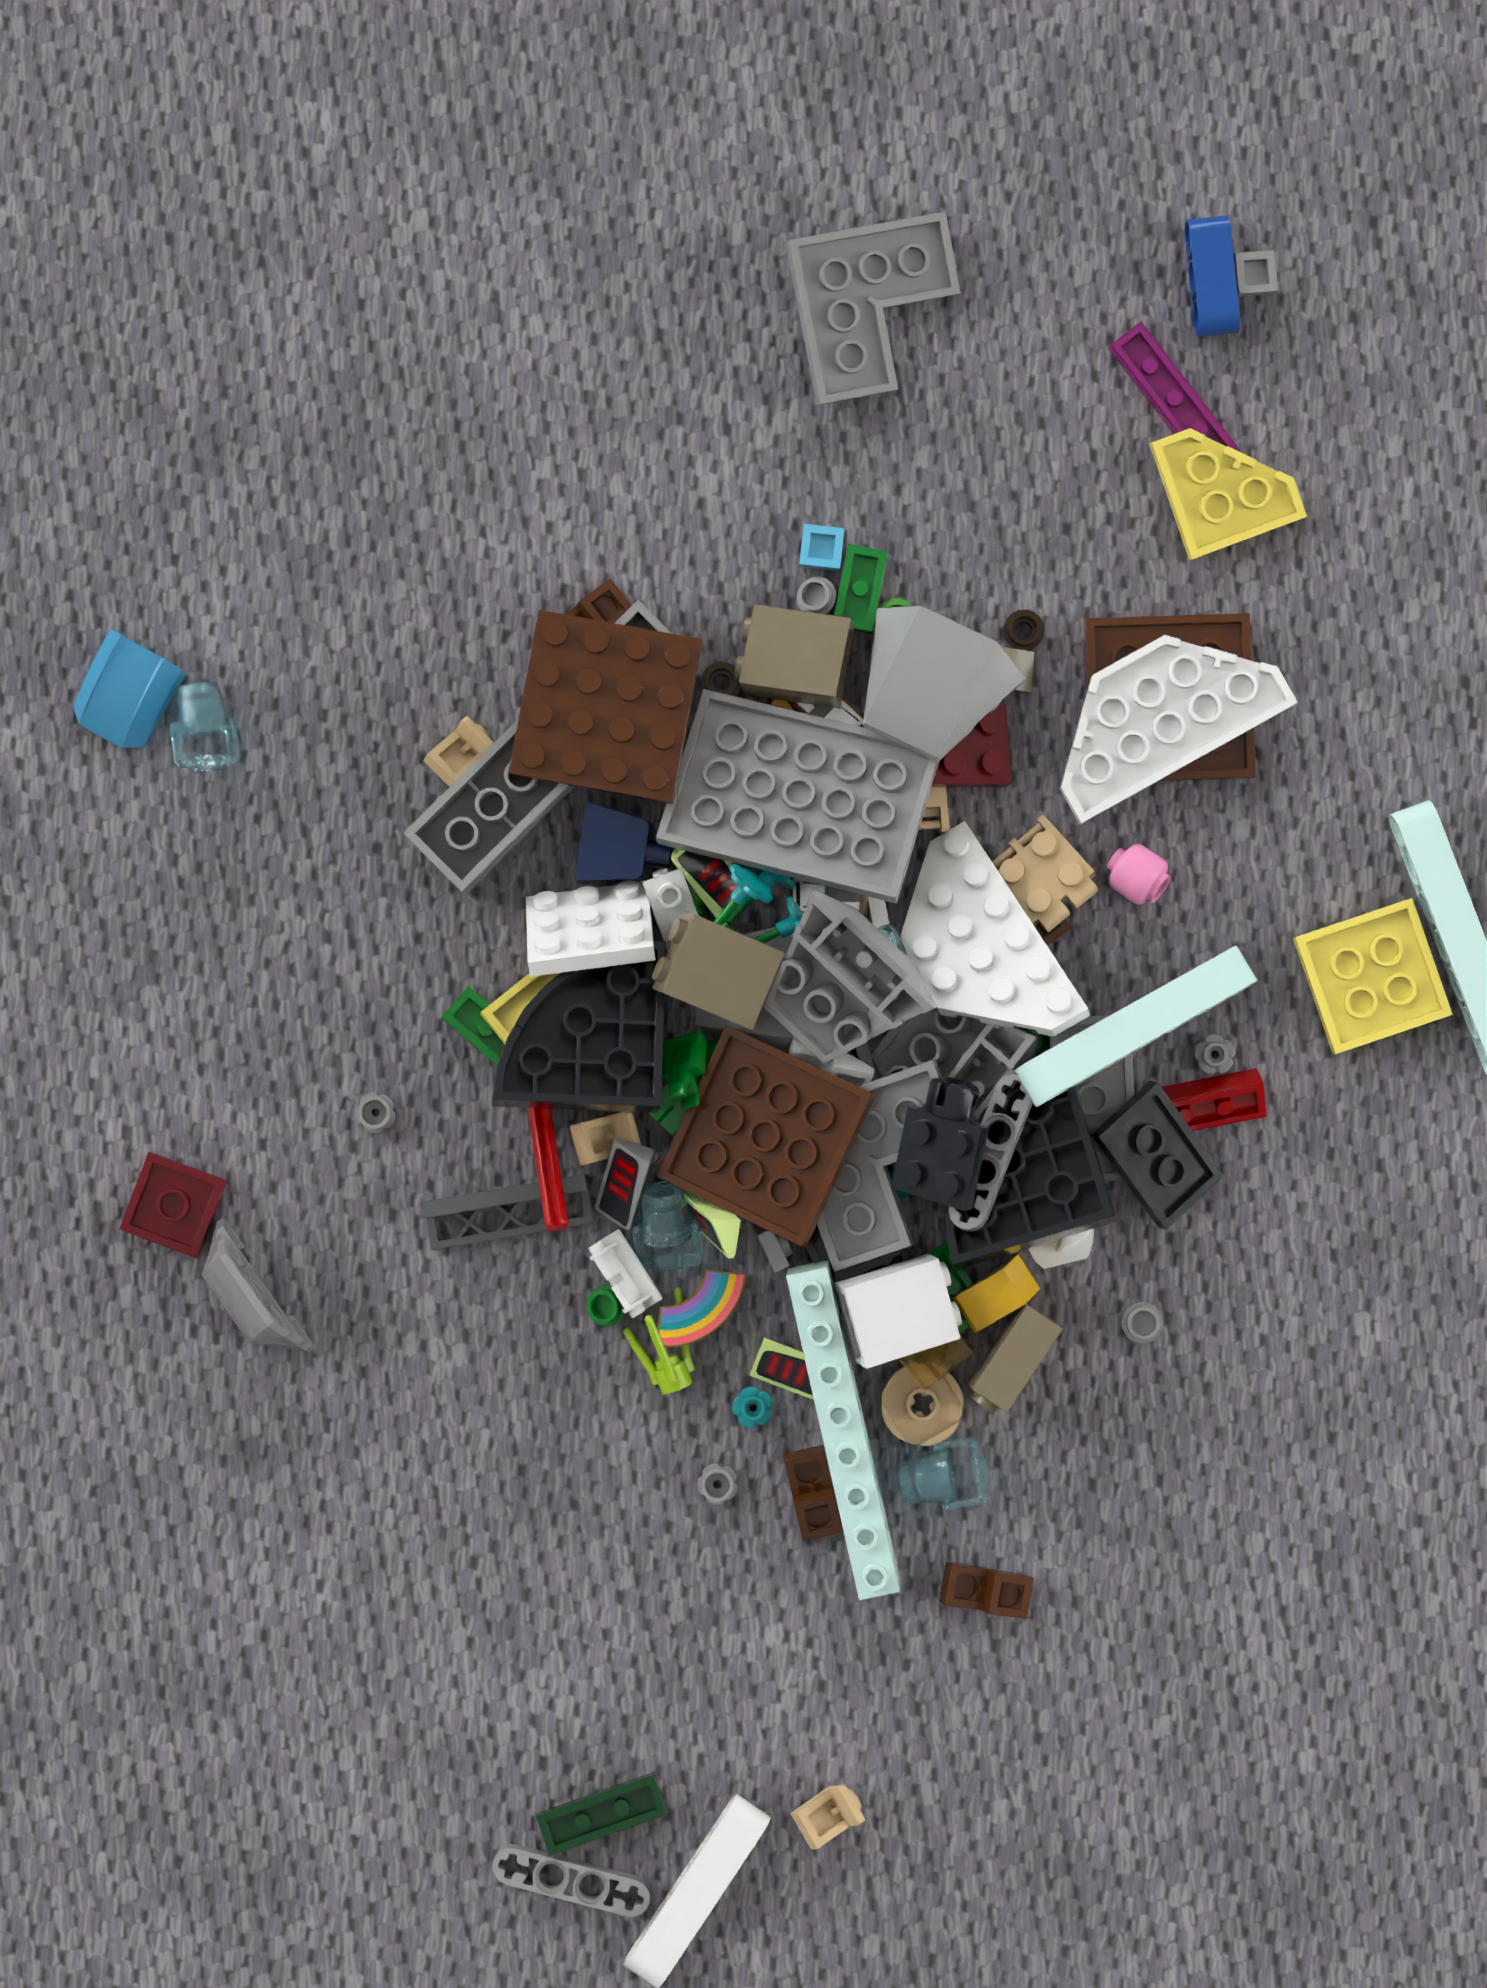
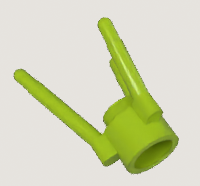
M679 1287L674 1289L675 1305L683 1302L682 1290ZM647 1315L645 1322L659 1356V1359L655 1361V1367L631 1329L625 1328L623 1330L625 1337L647 1370L652 1384L659 1385L662 1395L679 1391L693 1383L689 1372L694 1371L695 1366L691 1358L689 1344L680 1346L682 1359L679 1358L678 1353L668 1355L652 1316Z

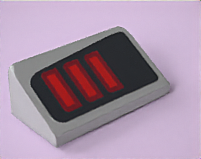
M615 1137L594 1209L621 1228L630 1231L655 1149Z

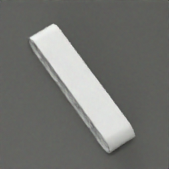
M738 1794L731 1798L681 1873V1876H679L623 1962L625 1967L656 1988L663 1984L770 1822L771 1817Z

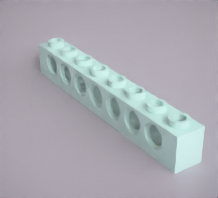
M829 1260L788 1268L786 1275L858 1598L863 1600L900 1592V1576Z

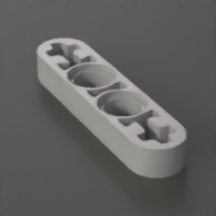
M1017 1074L1006 1075L999 1080L981 1122V1125L989 1128L995 1122H1005L1011 1128V1136L1007 1142L1000 1145L990 1142L987 1136L982 1161L985 1160L993 1163L996 1174L989 1183H977V1191L989 1192L986 1200L979 1195L977 1196L974 1208L980 1212L978 1218L970 1217L968 1222L964 1223L962 1222L963 1215L958 1212V1209L949 1206L950 1219L957 1227L964 1231L978 1230L988 1220L1032 1107L1033 1101ZM1016 1083L1021 1084L1020 1090L1025 1094L1024 1100L1016 1099L1012 1106L1011 1112L1019 1114L1017 1121H1014L1006 1114L995 1113L997 1106L1006 1110L1009 1098L1004 1094V1090L1006 1088L1013 1089Z
M518 1844L502 1846L497 1851L493 1860L492 1870L497 1880L515 1888L626 1917L641 1915L647 1910L650 1903L651 1891L649 1885L644 1879L636 1875L556 1854L549 1856L548 1852ZM510 1854L518 1856L517 1863L526 1867L530 1866V1858L538 1860L533 1870V1881L525 1880L528 1871L523 1869H515L513 1875L505 1873L506 1866L500 1864V1860H508ZM555 1864L562 1869L564 1876L558 1885L549 1886L541 1880L540 1870L545 1865ZM589 1874L596 1875L603 1881L604 1888L599 1895L588 1896L581 1891V1879ZM610 1879L618 1881L615 1888L618 1891L628 1892L630 1886L637 1887L638 1895L644 1897L643 1901L636 1900L633 1906L626 1905V1898L618 1894H614L613 1902L605 1901L610 1892Z

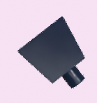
M586 802L575 881L577 883H611L628 880L641 882L644 879L646 864L670 866L672 847L657 844L656 840H649L651 823L649 821Z

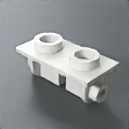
M667 868L657 870L652 873V879L642 882L663 941H666L667 952L671 941L668 939L669 932L674 921L678 917L682 918L684 911L698 915L681 868L668 872Z
M620 1229L588 1248L592 1254L589 1257L590 1260L595 1261L605 1279L613 1286L611 1288L624 1307L622 1310L624 1314L628 1312L634 1318L663 1299Z

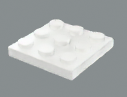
M628 880L611 886H583L573 891L557 893L544 891L534 896H527V956L530 977L656 960L651 906L642 883L644 881L635 882Z

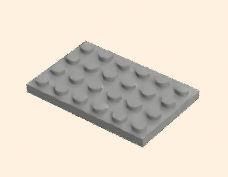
M703 689L682 754L673 804H666L656 835L657 844L897 904L939 762L867 728Z

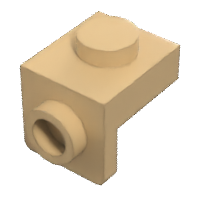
M466 716L459 722L454 732L427 753L423 761L450 787L493 744V741L484 727L475 724Z
M620 1112L569 1126L580 1166L608 1159L615 1137L641 1145L633 1112Z
M845 1785L825 1788L790 1813L811 1850L819 1849L849 1826H859L865 1821L860 1811L862 1806L859 1798Z

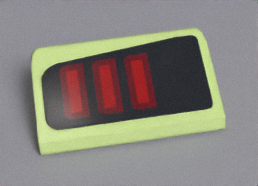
M675 848L672 851L671 860L678 869H682L686 880L717 918L732 900L730 895L739 886L731 878L732 873L729 868L733 865V862Z
M686 1190L682 1191L683 1198L697 1229L727 1258H734L741 1220L735 1214Z
M764 1337L749 1376L814 1400L803 1351Z

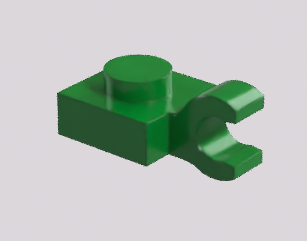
M700 1031L663 1040L662 1077L670 1083V1099L682 1098L681 1107L684 1110L696 1107L700 1103V1093L695 1082V1076L705 1074L707 1037Z

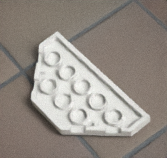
M1164 635L1092 675L1060 790L1079 824H1082L1287 710L1298 702L1277 666L1243 659L1235 654L1206 646H1197L1183 642L1181 639Z
M964 821L950 829L949 832H945L931 840L908 909L898 947L917 966L937 1005L936 1009L940 1015L955 1018L957 1015L979 1019L981 1023L1012 1029L1014 1026L1036 1030L1037 1034L1053 1037L1090 1016L1086 1004L967 823Z

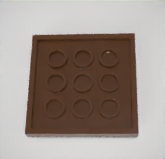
M539 610L508 773L514 776L673 804L703 639Z
M1250 613L1085 618L1086 693L1092 675L1164 635L1251 660ZM1254 728L1159 781L1249 779L1256 777Z
M726 1025L705 1069V1074H703L698 1085L700 1103L696 1107L687 1109L657 1177L801 1247H807L876 1094Z

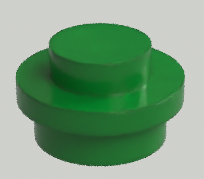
M603 1285L595 1288L587 1300L589 1316L596 1324L605 1327L620 1323L626 1315L622 1311L624 1307L611 1288L613 1287L612 1285Z

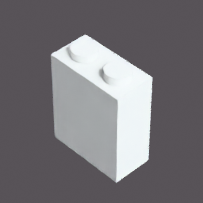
M930 1254L834 1283L856 1363L866 1369L961 1339L957 1327L962 1325L961 1314L957 1304L954 1301H950L947 1286L951 1285L948 1268L944 1262L939 1261V1258Z

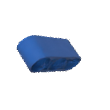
M1217 216L1187 219L1185 221V242H1188L1186 243L1189 281L1192 282L1190 283L1193 318L1194 322H1196L1194 323L1196 336L1239 333L1240 309L1229 217Z

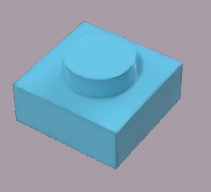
M804 524L799 567L840 571L845 528Z

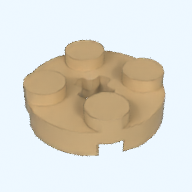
M915 1362L899 1368L890 1376L881 1393V1412L887 1427L898 1439L910 1444L931 1446L944 1441L956 1430L962 1416L963 1394L959 1384L947 1370L933 1363ZM920 1393L923 1397L932 1396L933 1402L929 1404L931 1410L929 1414L924 1415L921 1411L914 1413L911 1410L910 1406L915 1403L913 1398L915 1394Z

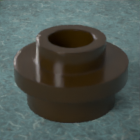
M1030 610L1013 612L1007 618L1003 627L1006 642L1012 648L1026 651L1039 645L1045 631L1042 619ZM1019 624H1027L1031 628V635L1027 638L1019 637L1016 633V627Z
M715 662L709 665L702 674V690L706 689L735 697L741 690L739 681L735 680V666L728 662ZM723 675L729 679L730 683L726 689L719 690L714 686V680L717 676Z

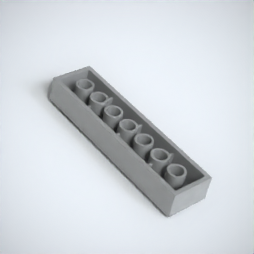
M639 600L615 622V624L671 633ZM518 719L403 833L465 895L575 787L514 776L508 773Z

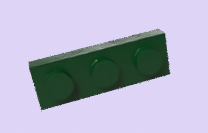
M651 1772L537 1813L536 1818L549 1856L665 1816L668 1814V1809L655 1772Z

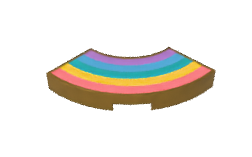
M705 1269L700 1286L690 1298L676 1305L659 1306L657 1329L665 1348L679 1347L696 1342L720 1327L738 1304L745 1285L746 1274Z

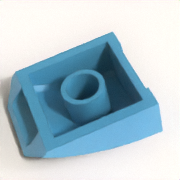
M110 629L92 662L73 708L78 723L120 748L145 747L187 673L166 659Z

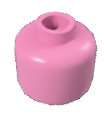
M1134 844L1126 851L1119 848L1107 865V868L1111 870L1109 877L1110 887L1137 905H1142L1147 901L1151 903L1156 902L1167 888L1171 876L1167 874V862L1140 844Z

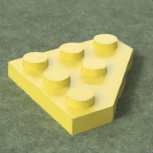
M1189 428L1149 443L1189 560L1307 517L1293 477L1281 471H1276L1229 446H1224L1207 438L1202 433Z

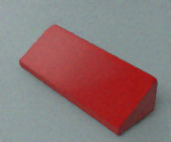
M1256 1068L1161 1087L1192 1131L1267 1117L1264 1083Z

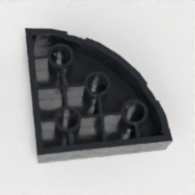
M654 941L656 959L654 961L562 972L549 981L523 1009L507 1037L496 1068L491 1106L658 1113L661 1107L665 994L652 989L655 980L652 979V974L658 960L662 956H666V941Z
M1016 1083L1013 1089L1007 1088L1004 1091V1094L1009 1098L1007 1108L1003 1110L1000 1106H997L995 1113L1006 1114L1014 1121H1017L1019 1114H1013L1011 1109L1016 1099L1024 1100L1025 1094L1020 1090L1021 1084ZM1076 1085L1038 1107L1034 1103L1032 1104L992 1210L984 1226L971 1232L960 1229L950 1219L949 1206H947L946 1236L951 1263L955 1268L962 1269L1118 1221ZM987 1107L983 1110V1112L977 1119V1122L979 1124H981ZM995 1122L988 1131V1139L997 1145L1004 1144L1011 1136V1128L1005 1122ZM982 1161L978 1183L980 1184L989 1183L995 1177L996 1169L990 1161ZM976 1190L972 1209L966 1211L958 1209V1212L963 1215L962 1222L967 1223L970 1217L978 1218L980 1212L974 1208L977 1196L979 1195L986 1200L989 1192Z

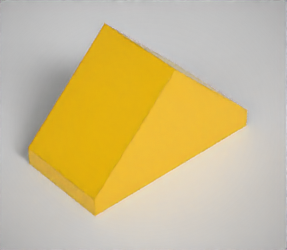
M1017 1254L954 1296L953 1299L976 1333L1025 1305L1040 1290V1287L1019 1254Z

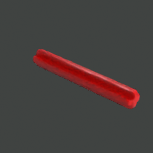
M528 1108L546 1229L550 1232L566 1229L569 1224L551 1109Z

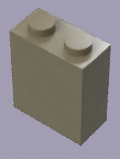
M754 604L752 617H746L743 625L742 639L747 642L744 656H738L735 665V680L739 681L744 695L840 709L855 635L851 618Z
M684 911L682 918L678 917L670 929L668 939L671 941L666 956H662L655 965L652 979L655 980L652 989L753 1030L785 952L696 914Z
M1027 1304L1016 1309L967 1381L970 1388L974 1390L970 1395L973 1400L992 1413L998 1407L1007 1413L1063 1328Z

